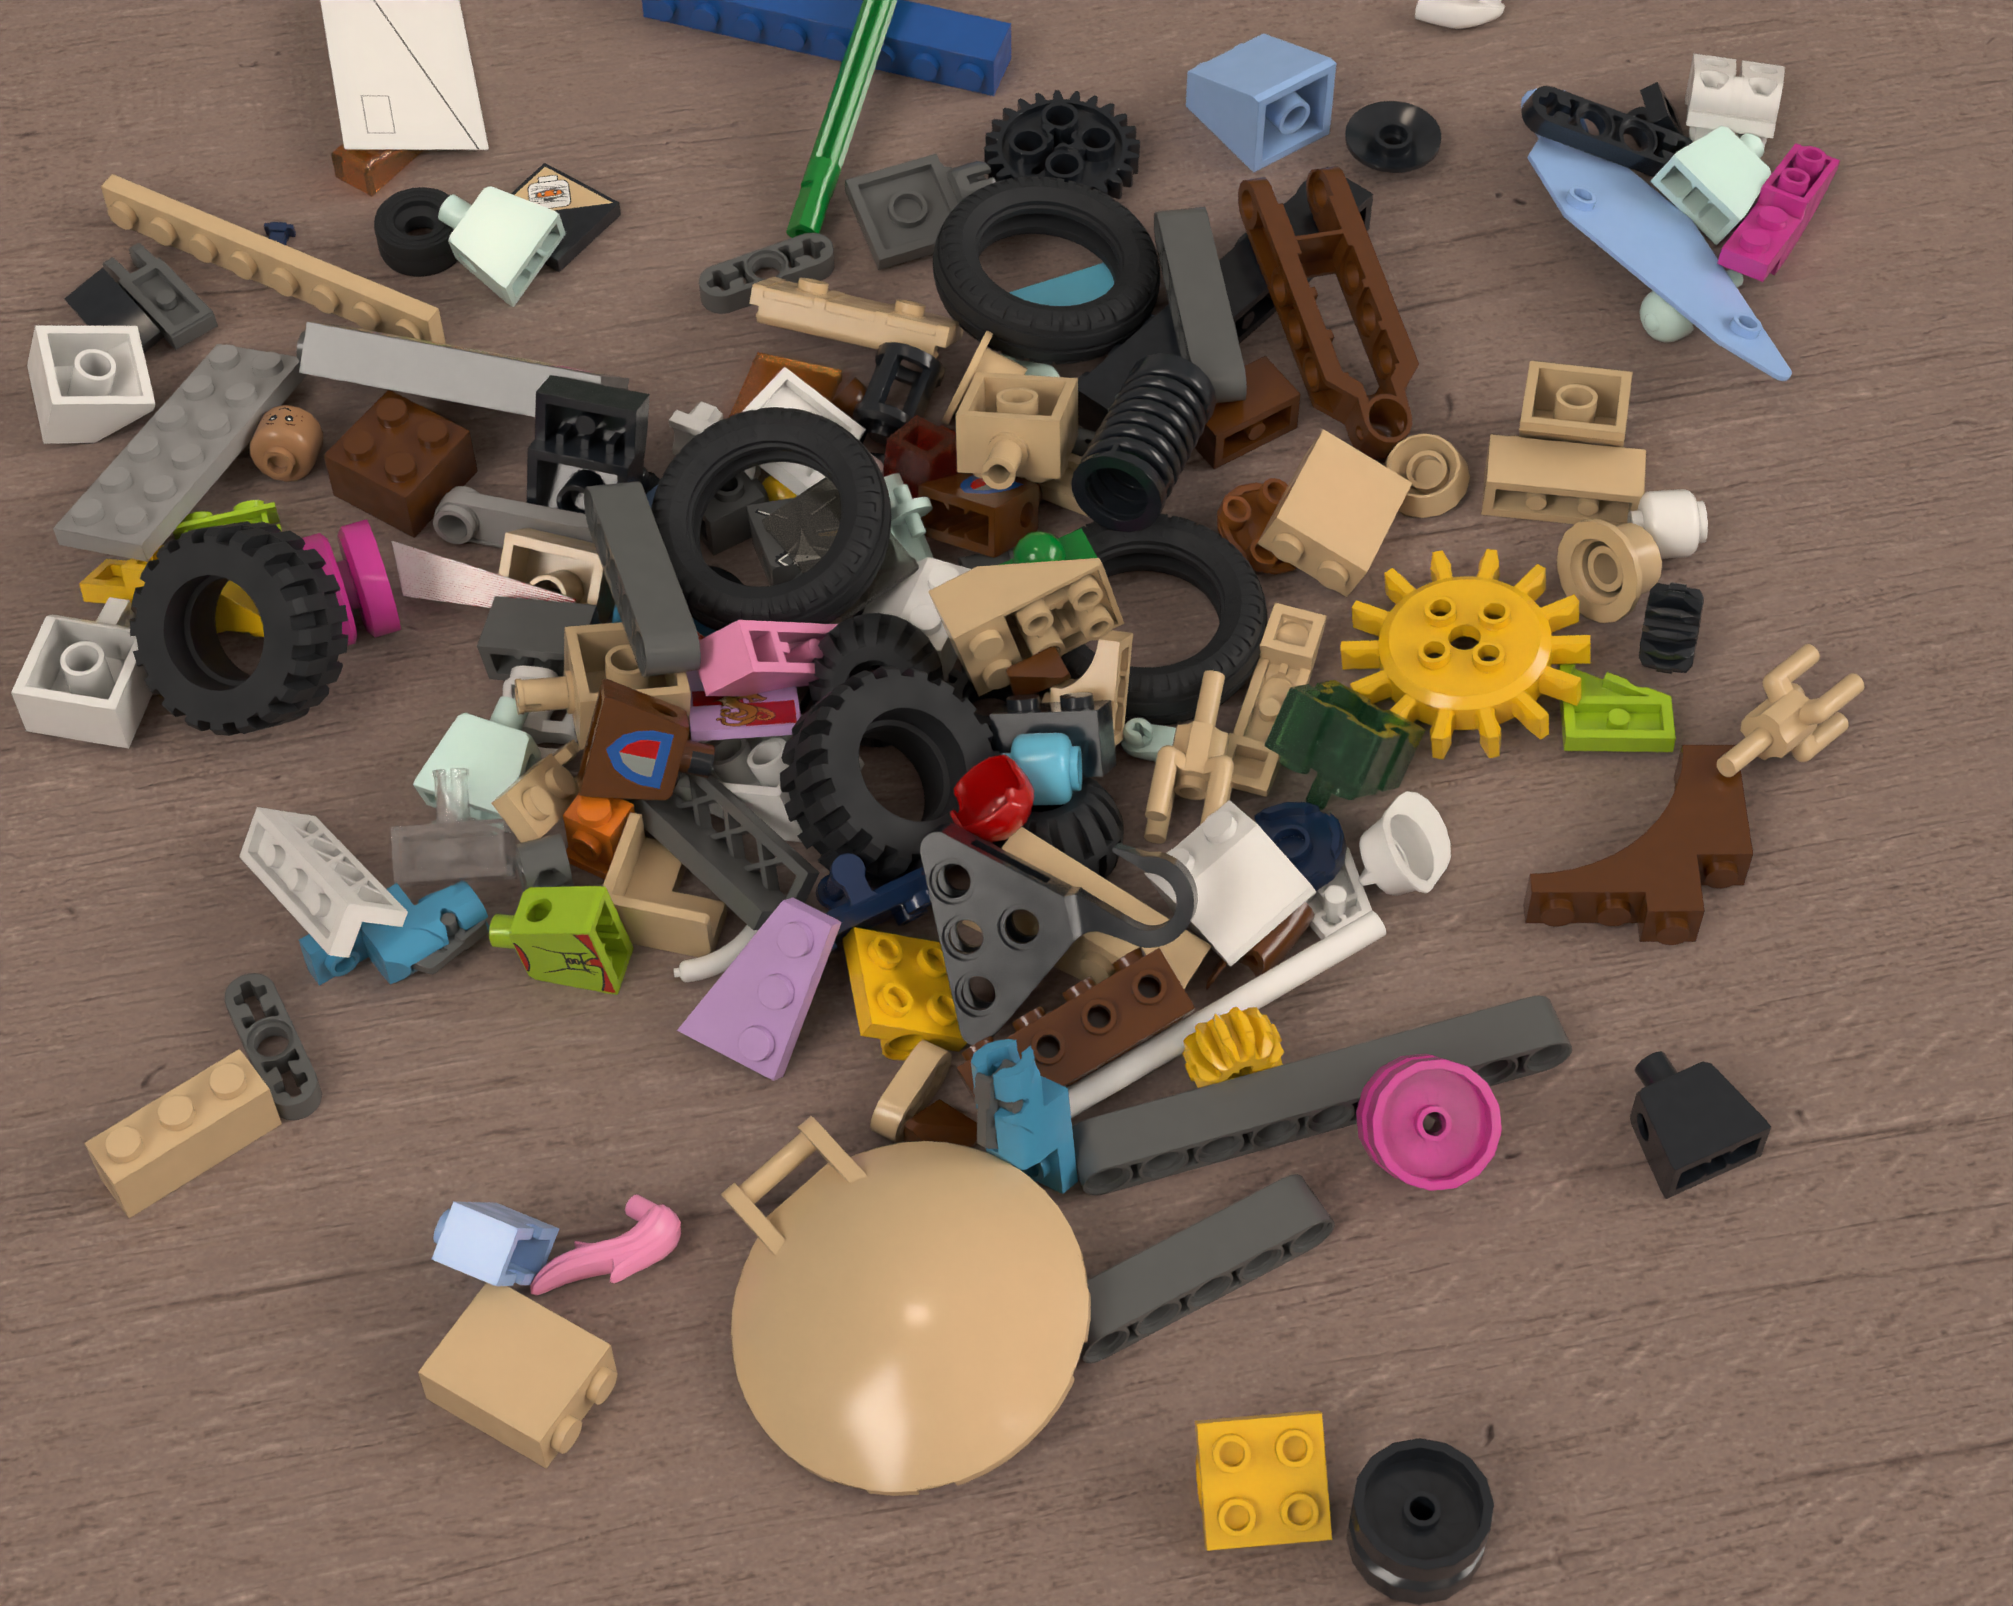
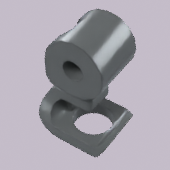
M561 833L515 844V864L523 892L529 887L574 886Z

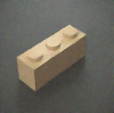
M1490 434L1484 472L1481 515L1576 524L1577 522L1591 519H1600L1615 526L1627 523L1628 512L1638 510L1640 499L1644 495L1646 450Z
M238 1049L85 1142V1146L100 1179L127 1217L131 1218L282 1123L269 1087L242 1051Z

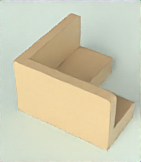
M630 812L603 886L609 892L631 943L694 957H701L714 952L727 917L726 904L723 901L679 893L678 890L687 867L658 840L646 838L642 814Z

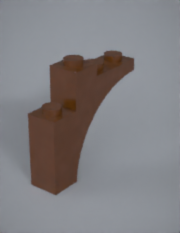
M1682 745L1674 773V794L1659 819L1632 844L1595 863L1558 872L1530 874L1523 904L1525 923H1544L1552 927L1564 926L1569 923H1600L1604 926L1637 923L1640 942H1659L1664 945L1696 942L1705 912L1701 886L1708 885L1712 888L1721 889L1733 885H1744L1753 857L1741 770L1732 777H1726L1717 768V760L1735 745Z

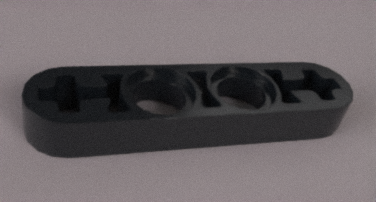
M1542 86L1535 90L1523 104L1521 110L1522 119L1532 132L1655 177L1679 150L1693 143L1690 138L1680 133L1551 86ZM1584 118L1593 122L1599 131V135H1591L1586 132L1580 123V119ZM1623 134L1635 137L1639 141L1642 151L1631 149L1625 143Z

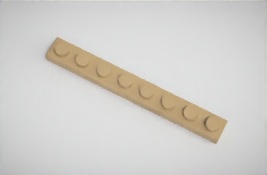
M112 174L101 186L111 221L123 229L134 230L153 238L161 245L175 247L194 255L202 262H211L234 272L243 279H252L271 287L281 295L292 296L312 304L324 313H333L353 321L365 330L446 343L439 308Z

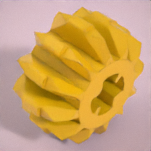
M1233 1007L1228 1013L1222 1015L1215 1013L1213 1019L1208 1022L1198 1023L1195 1026L1196 1032L1189 1034L1183 1040L1185 1050L1182 1054L1186 1061L1184 1066L1191 1081H1195L1197 1088L1283 1065L1281 1056L1284 1051L1280 1044L1282 1039L1275 1024H1271L1268 1016L1261 1014L1257 1007L1247 1008L1243 1011L1238 1007Z

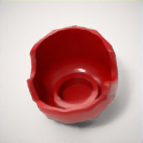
M1006 754L988 757L973 766L955 785L953 791L959 804V812L957 813L955 810L950 811V816L955 825L990 843L1006 840L1027 822L1031 814L1034 802L1032 783L1019 765Z

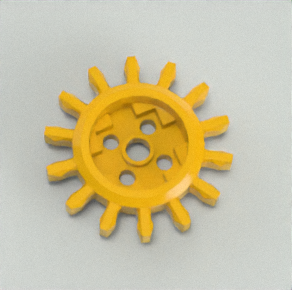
M1486 549L1479 562V570L1476 577H1453L1451 563L1443 550L1432 552L1430 567L1432 582L1418 589L1414 588L1405 577L1393 568L1384 573L1386 595L1396 604L1390 612L1357 600L1351 607L1353 628L1378 636L1379 640L1341 641L1342 670L1380 669L1377 673L1350 683L1351 704L1357 711L1391 697L1396 704L1382 717L1383 738L1391 743L1402 735L1417 719L1432 725L1430 729L1432 758L1444 759L1452 744L1454 730L1476 729L1479 731L1480 745L1488 758L1499 757L1501 748V728L1499 724L1509 721L1514 717L1540 740L1549 735V714L1536 702L1541 694L1576 706L1581 700V678L1554 669L1552 665L1591 664L1590 635H1551L1555 631L1579 622V600L1574 594L1540 608L1535 601L1546 590V568L1539 564H1536L1515 586H1511L1498 581L1500 567L1497 550ZM1459 637H1472L1479 642L1474 648L1467 650L1457 649L1451 645ZM1438 653L1442 655L1438 658L1427 657L1429 654ZM1484 657L1496 658L1495 660L1489 662L1482 660Z

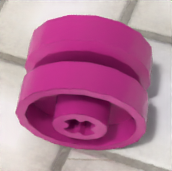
M367 519L339 528L337 538L343 561L336 562L328 539L321 533L303 537L306 543L303 550L315 549L326 562V565L322 567L325 574H334L341 590L335 593L339 606L346 605L348 621L342 622V634L348 635V646L355 644L357 638L356 625L352 610L357 608L366 631L376 638L401 630L390 583Z
M1426 1053L1400 1056L1380 1067L1363 1087L1356 1110L1358 1137L1370 1160L1390 1176L1406 1184L1429 1191L1457 1188L1479 1176L1495 1156L1502 1132L1500 1107L1488 1083L1468 1066ZM1427 1114L1435 1119L1434 1125L1430 1130L1423 1128V1120Z

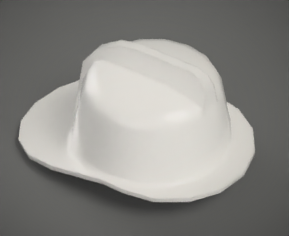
M1406 791L1395 798L1384 812L1382 818L1363 833L1360 838L1359 847L1365 868L1358 881L1362 886L1376 883L1380 889L1389 895H1402L1416 890L1426 894L1433 889L1449 864L1451 843L1447 828L1439 812L1428 799L1417 792Z

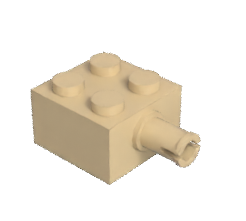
M976 372L956 413L957 472L973 473L974 476L983 478L988 486L997 490L1010 487L1016 476H1023L1031 482H1047L1053 478L1061 479L1078 437V378Z
M622 622L565 627L563 676L521 680V678L515 679V700L518 715L527 712L566 709L567 713L572 714L579 750L585 748L602 678L612 680L678 706L686 711L688 723L690 722L691 691L686 672L643 677L639 671Z

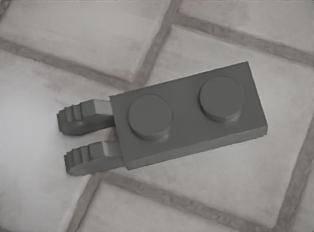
M137 243L128 249L133 264L138 268L130 274L113 257L103 262L102 265L106 272L164 335V339L175 350L218 326L213 311L160 257L156 259L141 243Z

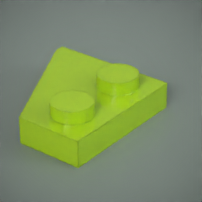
M1558 664L1557 670L1581 678V700L1578 705L1559 700L1564 751L1673 752L1676 734L1671 696L1648 687L1634 686L1627 679L1609 672L1601 679L1575 669L1576 664Z

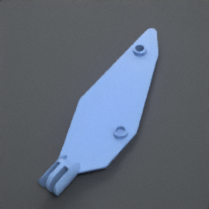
M1537 88L1527 91L1522 97L1521 109ZM1581 118L1580 123L1584 130L1588 132L1587 124L1584 118ZM1536 134L1538 141L1527 158L1564 218L1715 343L1774 379L1780 381L1789 380L1792 374L1791 369L1723 266L1717 264L1718 258L1692 219L1629 168Z

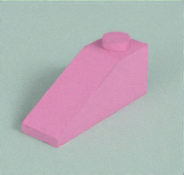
M737 620L699 640L701 663L700 668L697 670L706 696L742 697L793 686H808V682L819 679L814 676L815 663H812L814 658L820 659L824 656L818 645L825 635L838 624Z

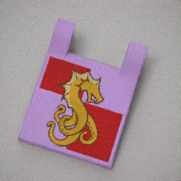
M698 671L686 672L691 691L689 715L691 741L792 735V728L801 717L796 686L742 697L706 696Z

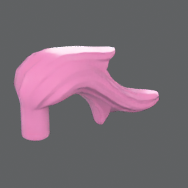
M634 1195L628 1200L625 1207L626 1215L638 1221L631 1230L616 1238L596 1243L575 1241V1249L555 1257L536 1274L530 1285V1293L540 1295L568 1283L611 1274V1283L620 1282L668 1256L677 1247L681 1237V1221L676 1213L664 1204L657 1205L640 1195Z

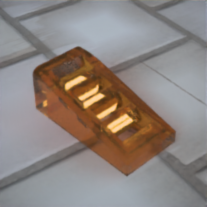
M342 144L331 153L336 178L370 196H374L423 150L344 149V144Z

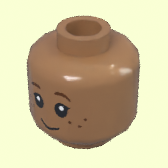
M283 405L270 409L264 413L250 441V456L254 465L263 474L275 480L290 482L302 479L310 473L322 449V428L309 412L299 407Z

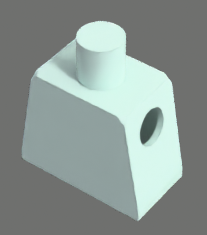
M1720 126L1679 150L1655 175L1651 182L1679 210L1692 219L1694 224L1717 246L1745 217L1759 195L1763 184L1770 177L1771 171L1760 159L1765 149L1762 141L1756 135L1746 133L1738 138L1728 127Z
M492 186L484 188L472 205L454 194L450 195L442 204L438 214L440 221L454 229L448 242L455 258L512 307L516 305L566 234L559 213Z
M501 696L490 720L468 713L458 715L413 783V786L426 805L513 833L491 803L536 762L541 760V751L532 736L521 731L529 712L518 715L516 700Z

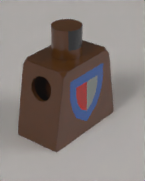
M959 473L919 485V497H928L933 507L928 514L921 517L926 530L924 534L926 537L995 558L1015 547L1018 541L1026 534L1037 532L1039 504L1042 500V489L1038 482L1015 477L1010 487L997 490L988 486L983 478L976 477L973 473Z
M602 678L577 775L579 794L581 796L599 798L668 800L672 797L678 772L704 778L709 777L714 762L715 746L687 740L689 723L687 713L682 708L612 680Z

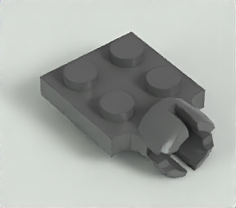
M932 154L846 179V195L878 270L932 255L940 228L955 206L971 193L996 182L994 177L986 179L984 176L985 174L992 173L988 164L983 161H975L954 168L945 167L940 162L937 154Z

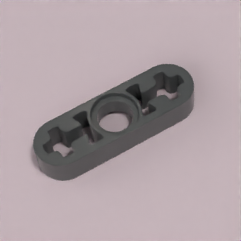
M805 233L710 266L699 277L701 303L707 310L718 314L730 313L752 305L749 302L753 284L765 280L757 277L755 272L767 267L777 269L780 272L775 277L793 283H798L799 278L824 280L834 270L833 244L828 237L822 234Z
M258 973L245 974L236 978L227 987L224 1000L231 1021L251 1065L269 1087L279 1117L286 1120H299L308 1117L320 1105L322 1099L321 1088L313 1066L274 983L267 976ZM256 996L260 1002L265 1018L256 1022L250 1007L245 1002L247 998ZM282 1036L289 1041L286 1049L276 1056H263L257 1052L260 1043L268 1037ZM291 1071L292 1077L302 1094L291 1098L289 1093L286 1092L281 1074Z

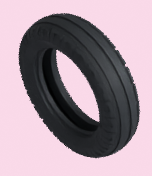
M1018 177L1014 180L1011 178L998 181L978 189L959 202L947 216L940 228L934 246L933 275L936 289L945 309L953 320L958 321L959 326L978 342H981L986 330L993 333L987 347L997 352L1001 350L1002 354L1016 359H1029V362L1074 364L1107 355L1116 344L1124 343L1140 329L1144 320L1152 314L1159 294V259L1155 245L1142 223L1125 206L1105 193L1096 189L1091 190V187L1077 182H1064V179ZM1023 234L1056 236L1077 243L1094 253L1110 270L1114 285L1103 296L1083 304L1051 306L1033 303L1010 294L993 282L984 272L979 256L988 246L1007 237Z
M768 407L748 410L734 414L727 419L724 418L704 429L702 433L692 438L670 462L663 477L660 479L651 506L691 616L715 631L737 620L829 624L850 609L869 588L883 563L891 532L892 515L889 492L882 472L867 448L852 433L832 420L812 412L794 408ZM791 462L810 467L830 480L837 488L841 500L839 529L827 553L804 574L777 585L747 586L725 579L705 563L700 547V528L704 513L718 490L737 474L765 463Z
M1160 513L1151 526L1135 532L1115 531L1101 526L1095 521L1086 524V527H1080L1097 557L1100 558L1107 577L1132 571H1153L1181 578L1197 587L1208 597L1219 618L1220 624L1214 637L1194 656L1175 664L1160 667L1130 666L1125 724L1133 718H1143L1150 724L1162 726L1194 719L1205 671H1218L1225 676L1220 705H1222L1244 685L1260 658V644L1268 618L1265 596L1256 573L1247 559L1243 557L1242 553L1225 538H1221L1222 536L1201 524L1196 525V522L1174 515L1168 517V514ZM1085 644L1061 656L1070 673V679L1082 677L1094 659L1095 652Z

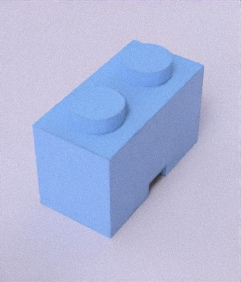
M453 1202L451 1209H447L442 1214L436 1225L433 1239L437 1246L432 1260L494 1286H513L514 1283L531 1285L536 1274L547 1263L559 1228L498 1203Z

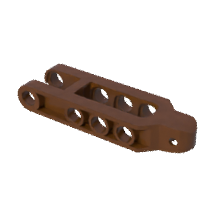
M1338 166L1313 169L1308 173L1306 181L1307 200L1319 233L1295 236L1283 203L1278 204L1274 191L1266 177L1242 180L1238 190V205L1241 219L1313 408L1344 424L1352 446L1375 460L1386 459L1397 443L1406 439L1410 433L1413 424L1412 414L1405 391L1419 366V362L1342 169ZM1336 274L1379 385L1375 394L1367 395L1361 382L1350 377L1348 372L1343 373L1332 345L1335 337L1332 330H1327L1316 303L1318 293L1315 287H1310L1307 278Z

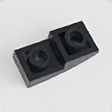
M103 267L64 298L87 326H138L144 353L164 338V335Z

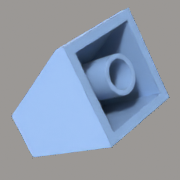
M1263 33L1187 71L1186 107L1254 173L1330 134L1336 62L1325 55Z

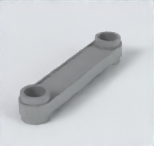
M466 486L455 487L446 493L435 510L433 526L437 534L445 541L453 544L472 542L503 548L505 533L523 528L536 529L594 543L585 514L483 495Z

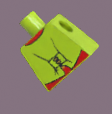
M605 886L529 887L522 893L515 915L497 913L493 916L489 927L491 945L497 948L515 949L528 976L533 979L618 995L634 949Z

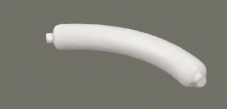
M746 925L732 941L722 948L705 956L682 961L679 968L673 969L674 977H680L684 982H693L725 972L758 930H753Z

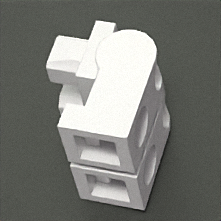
M1693 53L1685 96V105H1687L1686 126H1690L1689 138L1695 142L1718 127L1724 126L1728 127L1733 133H1737L1738 138L1746 133L1756 135L1765 147L1767 138H1773L1783 89L1785 66L1742 60L1740 74L1736 76V59Z

